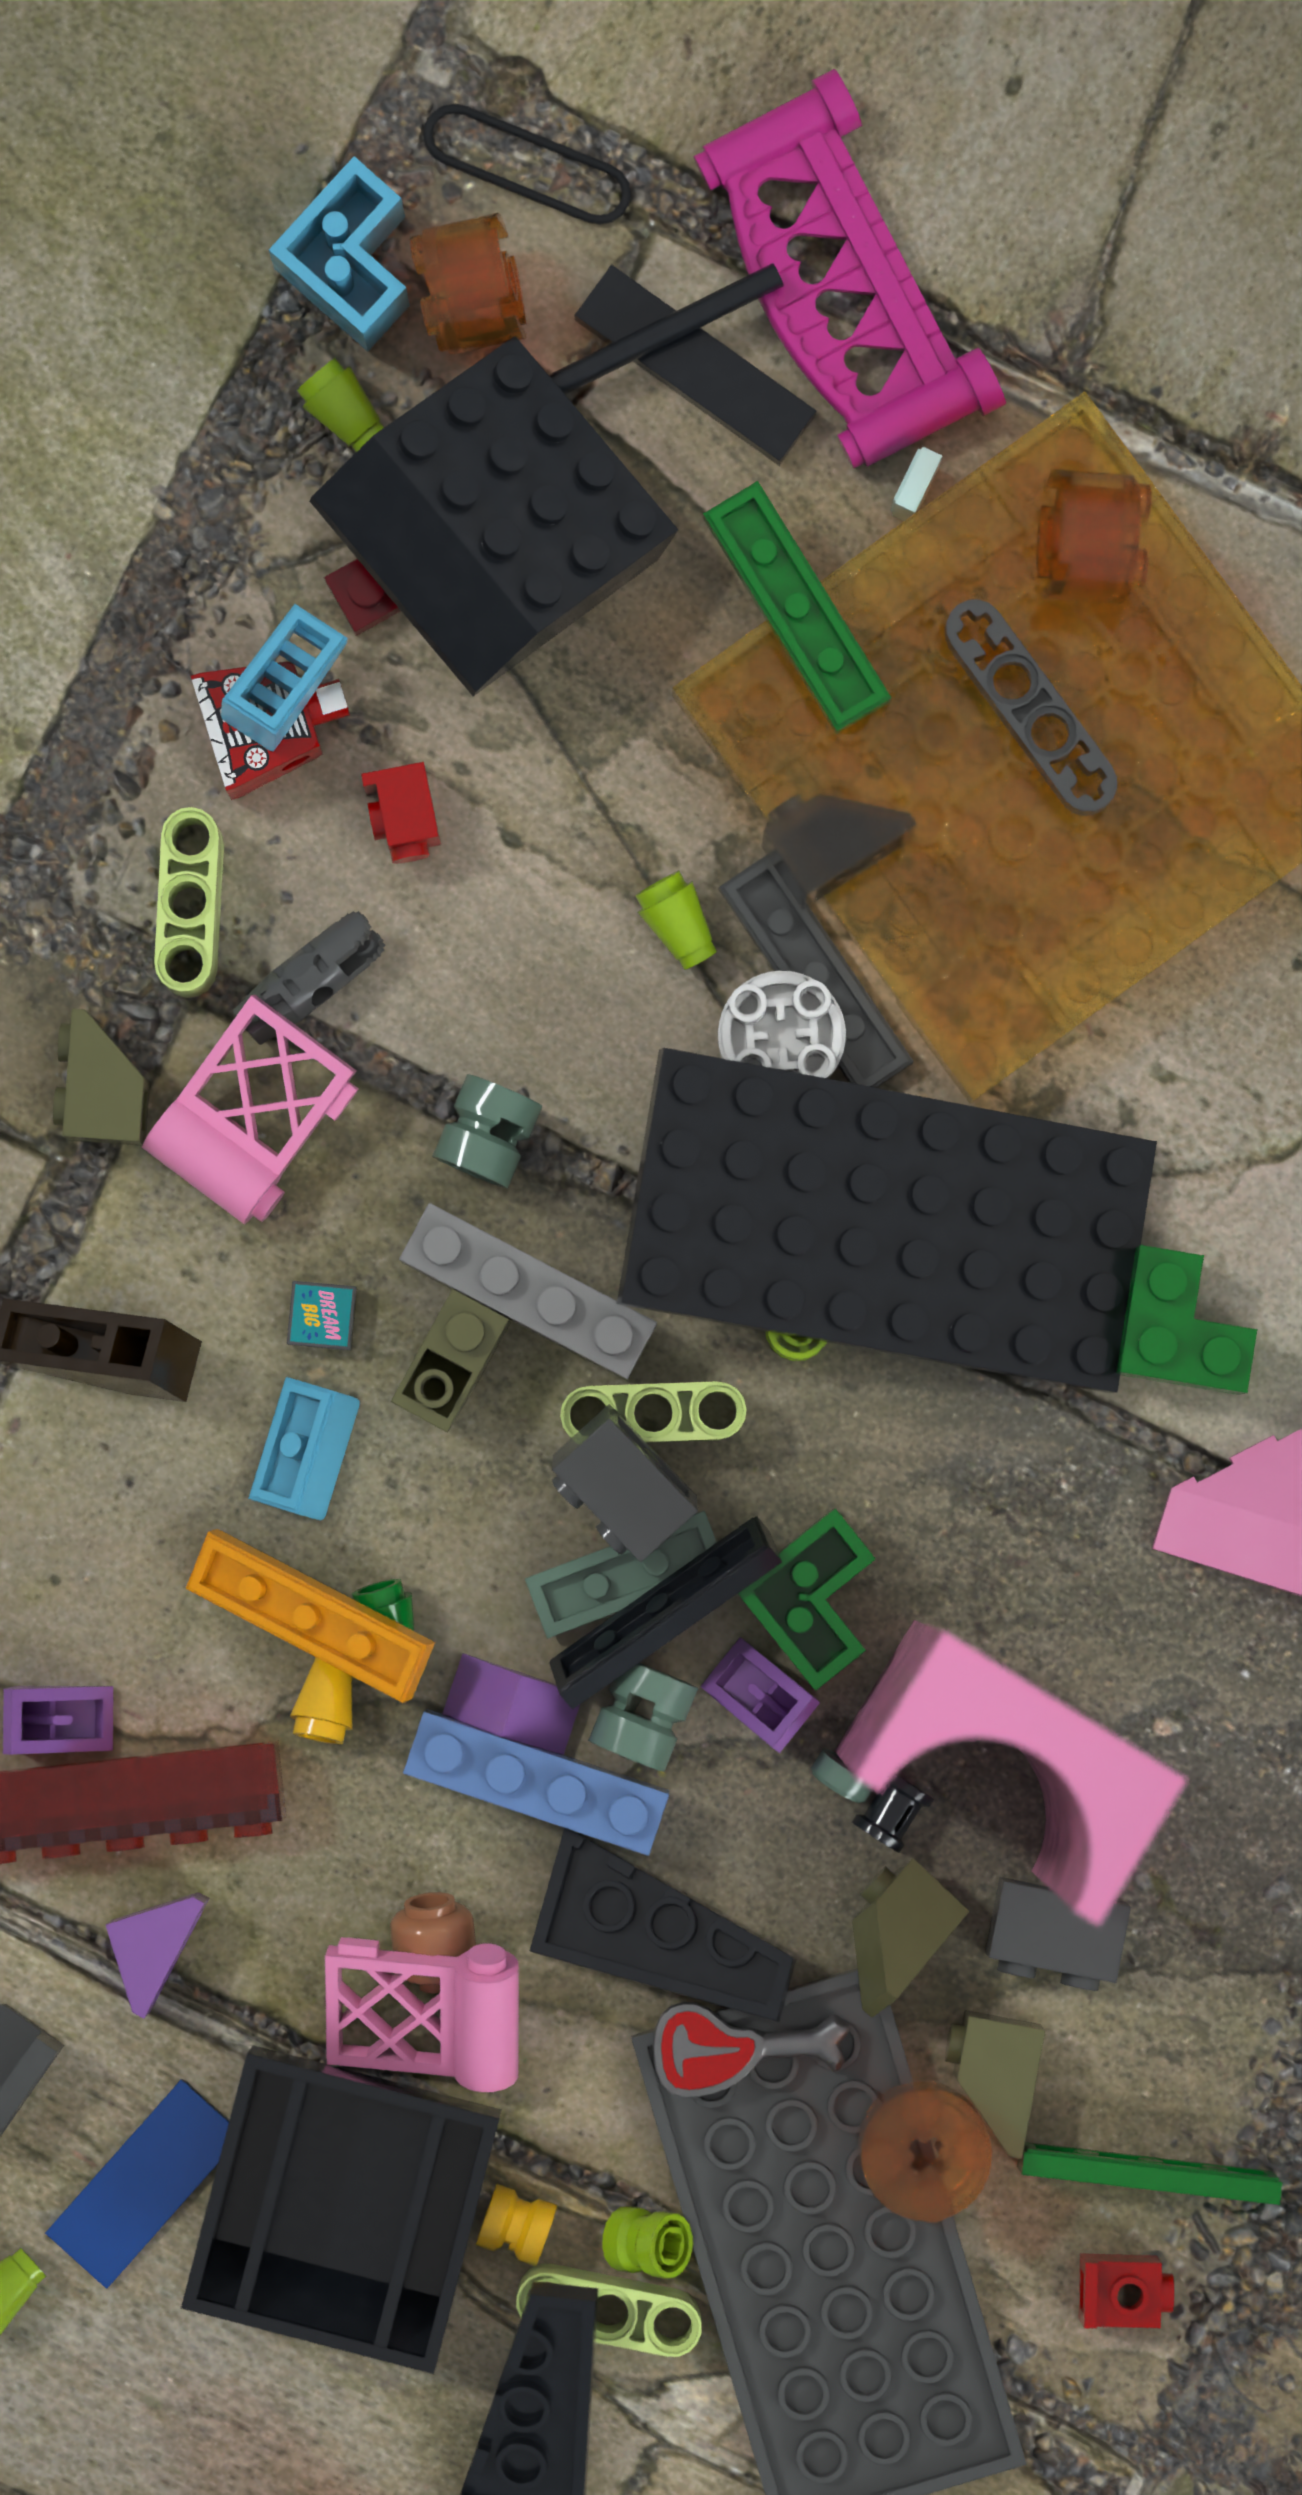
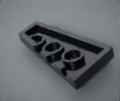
M564 1828L530 1952L772 2021H780L796 1963L795 1958L574 1831Z
M533 2282L460 2495H586L598 2288Z

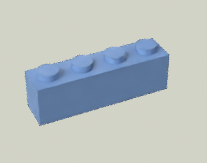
M429 1709L423 1712L403 1774L647 1856L650 1854L669 1797V1790L563 1754L499 1737Z

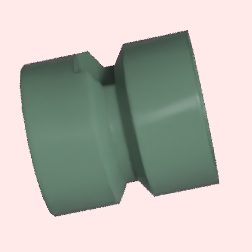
M467 1074L454 1104V1108L460 1117L457 1122L445 1125L432 1157L464 1173L508 1189L521 1159V1155L516 1149V1144L518 1141L530 1138L543 1106L508 1088Z
M638 1663L611 1683L609 1691L615 1698L613 1705L601 1708L588 1741L627 1759L664 1772L678 1739L672 1731V1726L674 1723L686 1720L698 1687ZM642 1698L655 1703L651 1719L635 1713Z

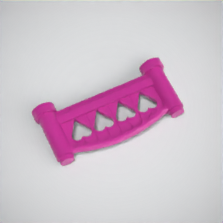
M832 69L811 80L813 89L702 146L703 152L693 156L709 190L711 191L721 186L723 189H726L729 195L734 228L748 275L771 263H774L784 286L758 300L775 333L799 369L823 398L844 418L847 430L837 434V438L849 463L855 469L862 464L869 467L979 410L982 416H985L1006 405V399L989 362L980 348H976L956 359L953 356L841 139L844 135L862 127V122L838 72ZM770 180L817 184L795 224L785 229L778 228L771 222L772 206L764 204L758 196L761 185ZM797 236L846 240L825 278L817 284L805 283L800 278L799 268L801 262L792 259L787 253L788 243ZM828 291L874 295L854 333L845 340H837L829 334L827 326L830 319L821 315L815 306L817 298L822 293ZM864 347L904 352L882 390L876 395L867 396L857 389L856 380L858 373L850 371L844 363L845 355L850 349Z

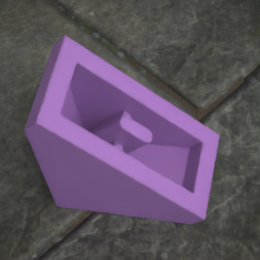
M741 1637L700 1686L778 1753L783 1750L820 1704L814 1696Z
M462 1653L442 1714L499 1737L564 1755L580 1705L572 1710L559 1695L557 1685Z
M13 1686L4 1689L3 1754L113 1751V1686Z
M198 1892L113 1919L105 1925L132 2013L144 2019L151 2012L207 1905L209 1897Z

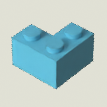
M353 156L269 249L274 269L367 352L410 306L406 286L371 256L404 220L405 214L402 198Z

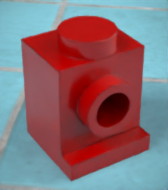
M424 762L361 774L366 794L378 793L379 801L367 803L375 841L387 838L392 863H407L429 857L428 847L441 845Z
M1080 2253L1079 2320L1084 2328H1161V2313H1173L1174 2276L1173 2273H1162V2262L1157 2255ZM1126 2284H1135L1141 2290L1139 2300L1131 2306L1122 2305L1117 2299L1119 2289Z

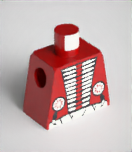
M289 661L278 662V664L299 677L293 663ZM246 667L191 675L224 786L231 800L240 798L317 759L323 754L314 726L350 715L339 679L318 686L276 749L269 751L226 723L221 717L222 699ZM266 677L260 683L283 699H286L290 694ZM249 699L248 702H250L257 708L261 709L271 717L274 715L262 706H260L259 704H257L256 702H254L253 700Z

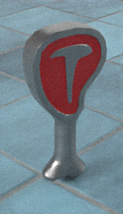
M681 2002L671 2005L660 2015L655 2026L652 2044L655 2070L660 2083L671 2094L682 2097H699L727 2089L741 2081L758 2063L767 2058L813 2056L824 2061L832 2071L836 2072L845 2062L840 2043L848 2035L849 2026L839 2016L831 2015L818 2027L810 2030L764 2032L754 2028L729 2026L708 2007L696 2002Z

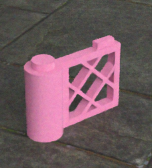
M251 995L179 1097L169 1106L149 1132L142 1148L244 1225L253 1216L263 1222L285 1193L276 1186L283 1172L325 1114L334 1121L337 1120L359 1090V1088L349 1082L357 1071L259 997ZM255 1015L276 1030L280 1056L246 1061L242 1033ZM288 1039L305 1052L290 1054ZM233 1047L236 1063L220 1065ZM315 1059L335 1074V1077L321 1096L297 1099L291 1062ZM281 1064L287 1101L253 1106L247 1068ZM237 1070L243 1107L219 1110L199 1095L214 1073ZM314 1105L301 1122L299 1107ZM288 1108L292 1136L278 1154L259 1140L255 1113ZM244 1115L246 1129L230 1117Z
M346 1937L340 1938L338 1946H328L325 1954L327 2065L455 2077L461 2086L477 2092H497L510 2087L518 2079L519 1963L513 1954L505 1951L498 1945L488 1943L475 1945L459 1957L430 1956L409 1952L379 1950L378 1940ZM342 1968L365 1970L379 1985L363 1998H360L342 1981ZM412 1975L440 1977V1993L424 2004L403 1982ZM387 1994H391L412 2014L395 2028H392L371 2008ZM342 2003L348 2008L344 2012L342 2009ZM439 2009H440V2018H438V2017L434 2014V2013H436ZM358 2017L380 2039L370 2047L343 2044V2028ZM422 2024L440 2041V2053L416 2051L403 2037Z

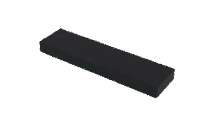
M611 264L576 312L575 321L607 344H611L676 310ZM702 328L633 361L777 465L782 463L816 416L817 410Z
M757 1516L752 1517L552 1658L549 1664L559 1695L571 1709L576 1708L781 1564L782 1560L767 1527Z

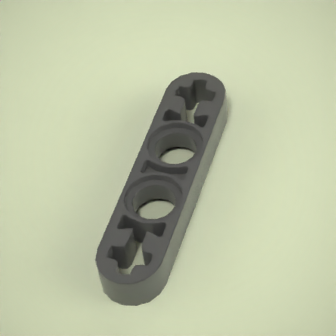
M980 599L966 600L958 604L950 612L944 629L945 641L951 653L1061 803L1070 812L1081 816L1095 815L1103 811L1111 803L1117 790V775L1110 762L1000 612L990 603ZM967 615L974 622L980 621L983 618L989 622L984 637L993 651L998 648L1001 642H1004L1010 649V651L995 656L984 671L980 670L975 663L983 660L986 655L979 643L974 639L963 643L958 637L964 626L961 618ZM1005 665L1021 667L1027 672L1030 679L1029 691L1018 699L1002 697L994 687V674ZM1052 716L1065 724L1068 739L1062 748L1055 751H1046L1040 749L1034 743L1031 736V728L1042 717ZM1076 745H1080L1086 753L1078 756L1075 761L1081 771L1086 776H1091L1097 772L1103 779L1097 789L1101 798L1096 801L1088 794L1077 798L1071 790L1076 785L1077 778L1068 765L1064 767L1060 774H1057L1051 767L1052 764L1065 760Z

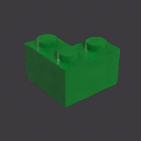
M1139 1245L1135 1250L1116 1373L1121 1376L1235 1395L1248 1393L1258 1329L1194 1319L1204 1255Z
M836 1508L831 1509L778 1552L782 1560L781 1564L738 1593L739 1597L815 1691L866 1651L826 1601L828 1597L876 1560Z

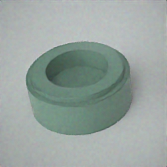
M823 1748L811 1766L812 1774L820 1782L853 1802H865L874 1789L856 1778L841 1758L829 1749Z

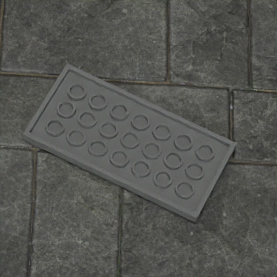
M852 1969L789 1988L779 2022L726 2007L713 2011L729 2026L754 2028L764 2032L810 2030L818 2027L829 2016L837 2015L848 2024L849 2033L840 2043L845 2062L836 2072L832 2071L824 2061L813 2056L767 2058L758 2063L741 2081L727 2089L699 2097H682L671 2094L659 2081L655 2070L652 2045L655 2029L631 2035L682 2213L691 2227L694 2254L765 2495H927L1027 2465L891 2005L872 2018L862 2009L858 1969Z

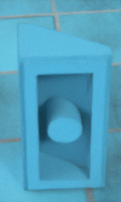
M286 1377L248 1499L320 1521L323 1520L329 1507L360 1406L359 1399Z

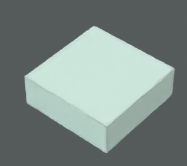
M923 446L922 449L918 448L893 499L891 507L893 517L910 525L913 524L940 468L942 455Z

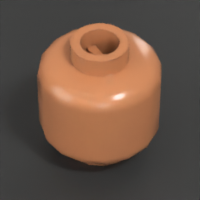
M424 1893L407 1899L404 1903V1909L397 1912L390 1923L393 1951L430 1956L459 1957L476 1945L474 1919L470 1910L466 1906L455 1902L454 1896L448 1893ZM412 1975L406 1980L410 1983L419 1984L422 1992L440 1993V1977Z

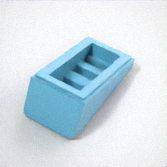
M294 604L222 699V719L267 750L274 751L346 646L348 638ZM295 633L320 649L321 652L317 658L291 643L289 640ZM278 656H282L305 671L302 678L275 662ZM266 677L290 694L286 699H283L260 684L263 678ZM249 699L253 700L254 702H256L257 704H259L260 706H262L274 715L271 717L261 709L257 708L256 706L248 702Z

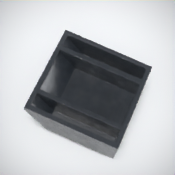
M516 336L373 435L312 495L309 501L472 696L478 694L658 561L678 531V528Z
M253 2045L245 2058L181 2309L434 2374L502 2109Z

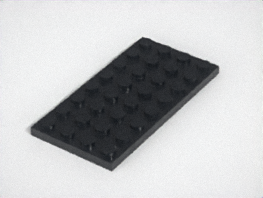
M664 1047L658 1052L617 1304L1105 1393H1117L1120 1374L1116 1373L1134 1256L1136 1247L1141 1245L1157 1141Z

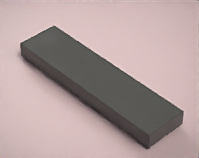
M772 852L719 886L718 890L773 971H792L809 976L823 983L837 1001L842 1011L846 1028L845 1047L838 1067L849 1083L877 1088L913 1064L914 1061Z

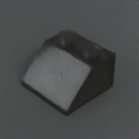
M798 794L780 804L767 815L770 820L766 823L767 827L763 832L761 847L801 909L805 910L908 844L912 839L917 823L908 812L824 794H818L805 802L802 796Z

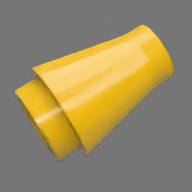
M315 1657L290 1714V1717L295 1719L293 1734L318 1742L343 1744L345 1731L353 1729L352 1676Z

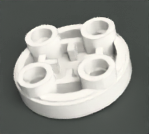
M792 971L763 973L749 979L735 989L724 1006L718 1027V1045L722 1059L827 1079L831 1077L839 1065L846 1041V1028L842 1011L828 988L823 983L809 976Z

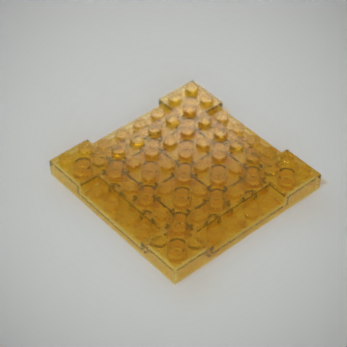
M1085 391L820 581L890 694L891 702L835 734L767 621L761 623L672 687V697L745 797L749 796L897 999L896 1004L970 1105L1255 897L1302 865V685ZM980 599L990 603L1000 612L1110 762L1117 775V790L1113 800L1103 811L1095 815L1081 816L1070 812L1061 803L951 653L945 641L944 629L950 612L958 604L966 600ZM968 615L961 618L964 626L958 636L963 643L971 639L976 640L986 653L983 660L975 662L980 670L984 671L995 656L1010 651L1004 642H1001L995 651L990 647L984 637L985 631L989 626L987 620L983 618L980 621L974 622ZM1005 665L994 674V687L1002 697L1018 699L1029 691L1030 679L1027 672L1019 666ZM1052 716L1038 719L1031 728V736L1034 743L1040 749L1046 751H1055L1062 748L1068 739L1065 724ZM1076 745L1065 760L1052 764L1051 767L1057 774H1060L1064 767L1068 765L1077 778V783L1071 790L1077 798L1088 794L1096 801L1101 798L1097 789L1103 779L1097 772L1091 776H1086L1081 771L1075 761L1078 756L1086 753L1080 745Z

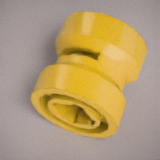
M496 2183L475 2245L495 2251L502 2248L503 2243L509 2244L508 2250L515 2253L517 2260L537 2266L557 2209V2204L540 2198L532 2202L526 2201L518 2197L515 2189Z

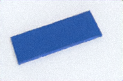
M181 2079L50 2226L45 2234L107 2289L219 2163L229 2121Z

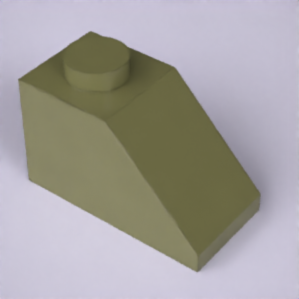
M914 1858L895 1873L886 1866L880 1870L861 1891L860 1895L867 1903L852 1920L862 2009L871 2018L897 2000L969 1913V1910Z
M965 2010L962 2025L951 2023L945 2051V2062L955 2063L953 2074L1008 2156L1022 2159L1045 2029L1041 2024Z

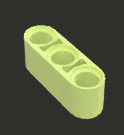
M194 807L181 808L175 811L163 825L160 846L154 957L156 974L161 982L172 993L184 998L199 997L210 989L216 979L224 856L223 835L215 821L208 813ZM189 825H200L209 830L210 838L208 845L202 852L196 855L182 854L177 850L176 841L178 834ZM191 887L202 890L206 896V904L198 916L184 919L174 914V898L180 891ZM188 950L200 954L203 966L197 978L184 983L172 979L169 968L175 955Z
M717 1381L600 1385L581 1387L571 1392L562 1404L560 1418L564 1430L572 1438L579 1432L571 1421L572 1408L579 1400L592 1397L602 1401L605 1406L610 1404L646 1443L715 1441L729 1438L739 1431L745 1421L747 1408L744 1397L738 1389L728 1383ZM722 1393L730 1397L734 1402L736 1408L735 1419L727 1428L720 1430L711 1429L704 1425L700 1419L699 1405L707 1395ZM645 1396H661L671 1406L672 1419L668 1426L661 1431H646L636 1422L634 1415L635 1407Z
M539 2264L531 2267L522 2276L518 2286L517 2310L520 2318L528 2299L527 2294L533 2282H551L553 2284L598 2288V2297L603 2295L620 2297L628 2308L626 2317L614 2325H605L596 2321V2343L665 2357H679L689 2353L697 2345L702 2334L701 2311L697 2301L689 2293L680 2289L557 2264ZM669 2307H677L684 2310L691 2320L689 2329L677 2338H668L662 2335L654 2325L656 2316L662 2310Z

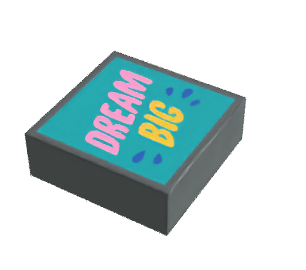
M293 1281L287 1345L352 1351L357 1287Z

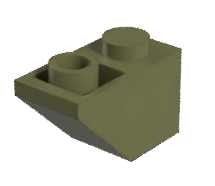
M72 1008L71 1024L61 1023L59 1029L58 1061L68 1062L66 1087H56L53 1102L54 1125H63L62 1136L69 1141L142 1146L147 1133L150 1082L85 1009Z
M452 1289L390 1402L448 1433L483 1375L511 1323L510 1320Z

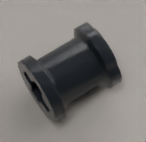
M894 1773L882 1790L877 1793L864 1815L857 1814L852 1823L884 1845L900 1853L904 1847V1843L901 1840L920 1809L922 1807H930L934 1798Z

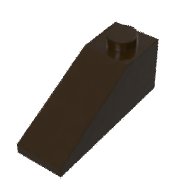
M3 1298L0 1309V1364L130 1395L187 1402L202 1341L166 1319Z

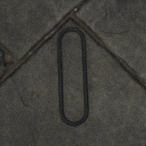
M450 104L442 106L434 111L425 123L423 137L425 147L429 153L441 163L588 223L599 225L611 223L622 216L629 206L631 197L629 181L622 171L604 161L464 105ZM453 113L465 115L610 174L620 184L622 192L620 203L616 209L608 214H591L444 154L434 144V126L445 115Z

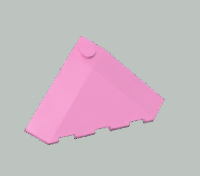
M1302 1428L1278 1441L1272 1435L1231 1456L1229 1460L1232 1465L1199 1482L1196 1481L1195 1477H1191L1170 1488L1152 1549L1302 1597Z

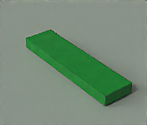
M756 481L703 513L704 521L835 734L891 702L890 694L760 483Z
M1025 2142L1022 2159L1018 2158L1017 2162L1021 2175L1274 2205H1280L1282 2181L1270 2170Z

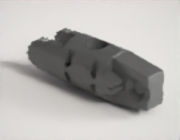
M359 911L347 913L346 916L341 917L338 922L333 923L269 973L241 1001L233 1012L237 1016L250 996L256 995L285 1018L296 1024L351 982L352 979L368 968L373 961H376L381 956V953L385 951L383 948L386 945L378 933H375L373 929L369 931L372 927L364 914H361ZM255 1015L245 1029L259 1045L276 1036V1030L257 1015Z

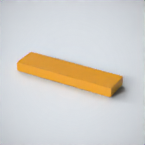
M219 1529L207 1533L185 1588L402 1703L412 1700L435 1645L434 1641Z

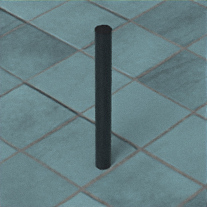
M771 263L549 374V376L566 395L783 287V281L774 263Z

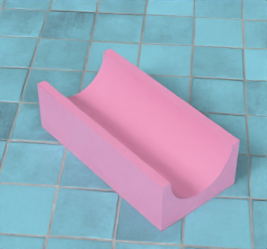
M914 1620L835 1749L836 1754L856 1778L880 1792L891 1776L902 1765L920 1752L937 1744L950 1740L976 1737L998 1739L1015 1744L1034 1769L1045 1803V1835L1038 1859L1031 1872L1075 1912L1099 1926L1187 1779L948 1633Z

